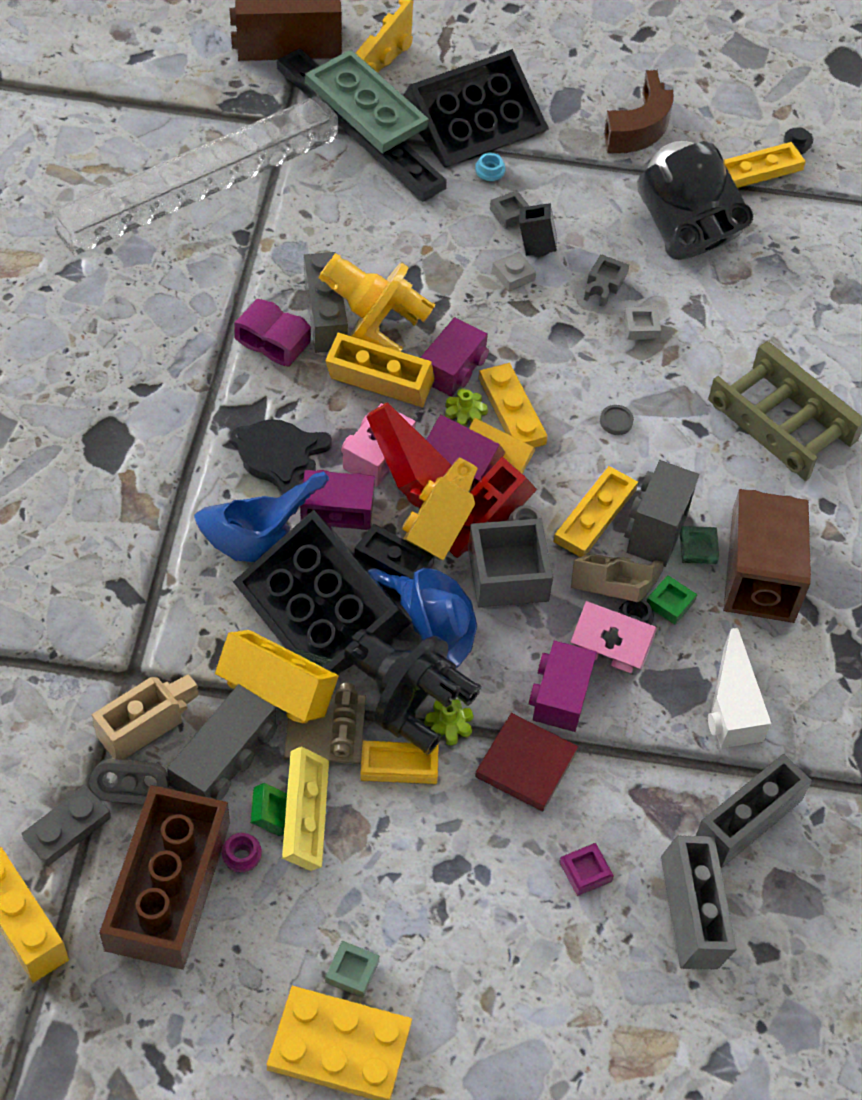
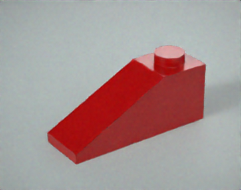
M387 402L371 411L366 418L398 489L407 496L408 501L413 506L420 509L424 501L419 499L428 481L431 480L435 483L437 478L443 477L452 465Z
M501 457L470 491L473 494L475 505L449 550L456 558H459L468 551L471 524L507 521L510 514L518 507L523 506L537 490L505 458Z

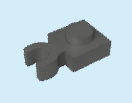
M600 254L588 275L584 300L588 301L591 295L596 294L601 297L599 306H605L608 302L609 292L617 294L628 274L629 264Z

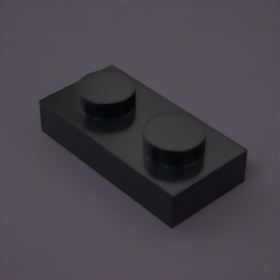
M376 524L371 526L355 547L354 555L357 558L389 575L405 576L414 579V572L422 568L430 569L434 564L433 555Z

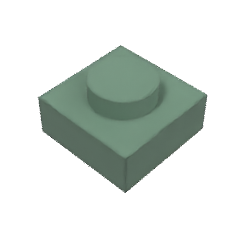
M342 940L325 976V983L364 998L379 964L380 956Z

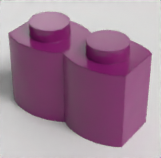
M256 299L235 321L234 338L246 348L262 352L275 363L289 367L311 342V326L301 316L284 313L273 302Z

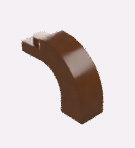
M646 70L642 90L643 106L633 110L607 111L604 127L607 154L630 153L645 149L657 142L666 132L674 100V91L665 90L664 82H660L658 70Z

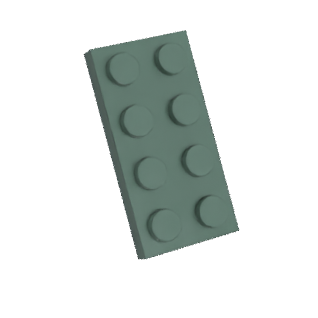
M352 50L305 74V83L381 153L428 128L429 119Z

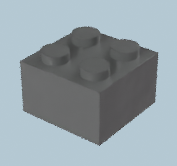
M659 460L654 473L647 471L641 486V491L643 492L640 498H635L629 514L631 519L624 537L630 539L626 553L653 562V560L663 561L664 567L667 566L688 516L700 474Z
M542 518L475 523L470 525L468 552L478 608L549 602L553 574Z

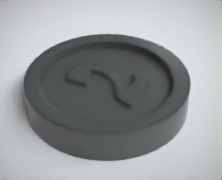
M621 405L607 406L603 409L600 416L601 427L606 432L614 435H622L629 432L634 422L632 412Z

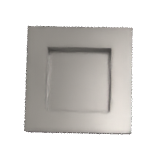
M520 251L493 262L492 272L508 291L535 281L536 271Z
M657 306L625 307L624 322L627 340L660 338L661 327Z

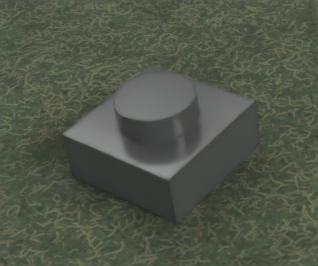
M517 190L490 200V210L504 228L519 224L520 208L529 206Z

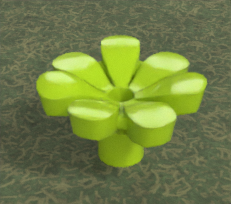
M459 389L457 397H448L445 403L447 408L445 417L451 420L457 418V423L465 427L468 425V420L471 423L474 418L482 421L481 415L488 414L487 404L482 403V395L477 392L472 393L470 390Z
M458 699L451 700L452 704L447 708L436 700L433 704L435 712L426 714L425 725L432 726L431 729L441 734V737L445 735L447 745H456L458 743L457 734L463 737L470 736L472 728L467 722L474 719L472 710L470 708L462 709V703Z

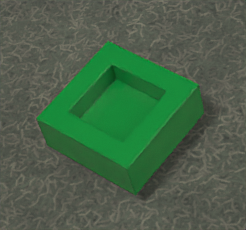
M667 575L649 595L647 602L654 612L676 625L695 603L697 594Z
M266 783L255 786L253 789L250 823L275 835H284L287 793Z

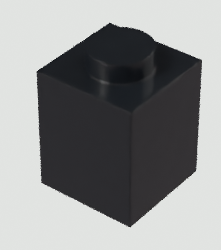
M551 203L520 208L519 225L526 256H544L550 252H556L557 233Z

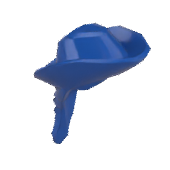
M324 471L315 473L307 481L296 485L278 498L261 496L244 500H233L230 503L204 507L194 514V518L199 530L214 548L235 561L255 562L290 531V526L286 524L290 516L296 514L299 506L303 505L317 490L324 488L330 479Z
M376 568L368 570L381 586L396 590L401 595V605L409 614L413 629L419 634L422 642L431 636H438L447 642V659L456 664V668H458L472 651L478 626L472 601L458 582L439 570L422 568L414 572V579L405 576L389 575Z

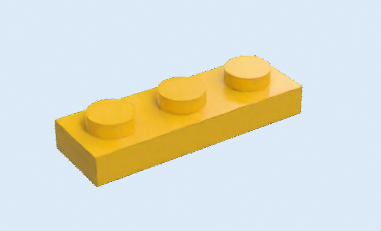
M792 142L724 160L737 188L803 171L806 163Z
M510 362L479 370L478 379L505 433L534 448L546 445L548 435Z
M608 466L557 530L553 542L579 557L586 555L637 490L638 481Z

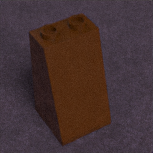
M235 0V8H230V26H236L237 31H231L232 49H238V61L277 60L299 48L312 59H334L342 54L341 0Z
M739 489L732 509L723 611L795 623L811 583L809 500L788 495L781 496L763 493L758 490Z

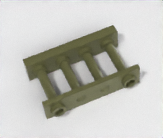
M768 340L758 347L752 366L753 370L731 386L719 376L713 379L708 401L804 481L811 477L818 458L815 455L838 438L849 447L859 441L862 433V416ZM763 378L777 388V390L756 405H753L741 395ZM790 398L802 409L779 426L766 413L785 399ZM811 418H814L827 430L806 446H803L790 434Z

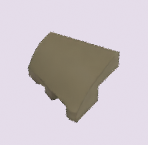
M586 554L574 560L571 588L639 602L650 592L663 571L664 562L653 560V563L650 565L634 563L630 558Z

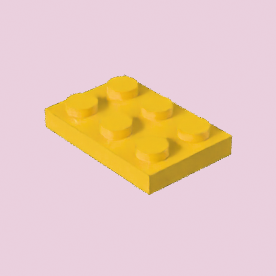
M292 985L266 1068L271 1072L371 1100H391L412 1025V1018Z

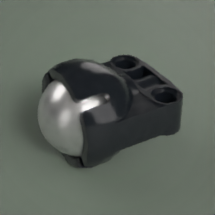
M676 141L665 145L655 153L648 169L637 181L638 192L665 242L667 254L673 259H687L720 247L737 238L753 221V211L744 202L719 149L708 141L698 143ZM680 238L684 239L687 245L682 243Z

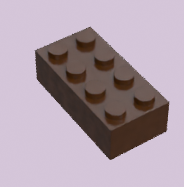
M150 785L99 931L104 952L184 970L229 829L228 802Z

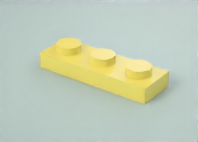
M301 746L290 753L282 859L313 871L322 867L329 760Z

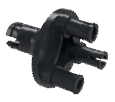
M365 629L359 630L352 639L366 648L368 655L359 648L352 650L347 647L344 651V657L348 662L353 663L359 670L376 681L379 692L382 695L375 711V723L397 738L403 736L421 749L423 753L429 755L438 745L441 734L436 733L415 718L416 710L428 695L439 701L445 708L452 704V701L449 699L455 700L456 697L469 706L480 693L481 685L456 670V664L447 659V642L438 636H431L425 639L413 651L396 650L379 637L372 635V632Z

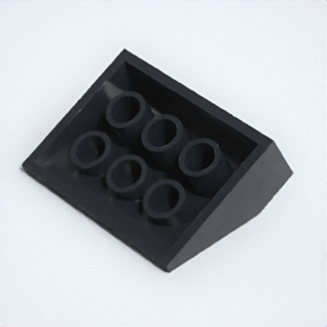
M513 49L410 84L403 94L409 102L429 119L428 128L422 130L419 134L444 168L543 133L549 129Z
M314 510L233 581L286 649L335 674H339L354 665L344 657L345 648L348 647L352 650L359 648L368 655V650L352 639L359 630H368L372 632V635L379 637L386 643H390L412 623L331 526Z

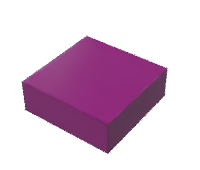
M596 842L560 858L559 863L577 896L613 881L614 875Z

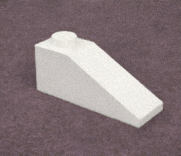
M738 628L731 629L727 638L712 710L708 715L710 732L713 736L717 735L721 748L764 742L771 726L767 709Z

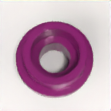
M247 833L232 835L225 841L222 847L224 864L235 872H247L254 869L262 857L259 841ZM240 850H245L249 853L245 858H237L235 856L236 852Z

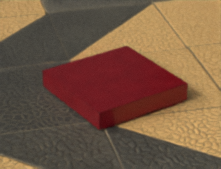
M511 713L477 768L475 777L543 812L577 754L579 746Z

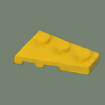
M398 0L400 7L394 15L388 13L382 20L383 26L376 36L370 35L356 51V54L376 72L388 66L393 59L411 46L413 41V0Z

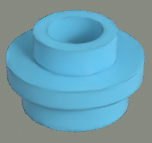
M486 153L476 162L475 172L483 180L496 181L504 176L505 164L499 155Z

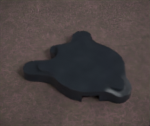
M263 420L249 426L237 427L231 433V443L238 450L243 461V467L253 476L273 483L279 489L281 495L299 485V480L304 478L305 470L316 471V463L309 456L327 452L332 446V438L329 433L305 432L283 420Z

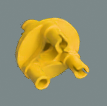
M335 253L318 277L322 283L325 282L333 291L345 298L351 311L360 317L349 336L400 352L403 347L379 331L380 327L378 326L391 309L415 326L418 319L424 322L436 305L413 290V285L404 279L409 267L403 262L385 279L377 273H365L350 261L341 258V255Z

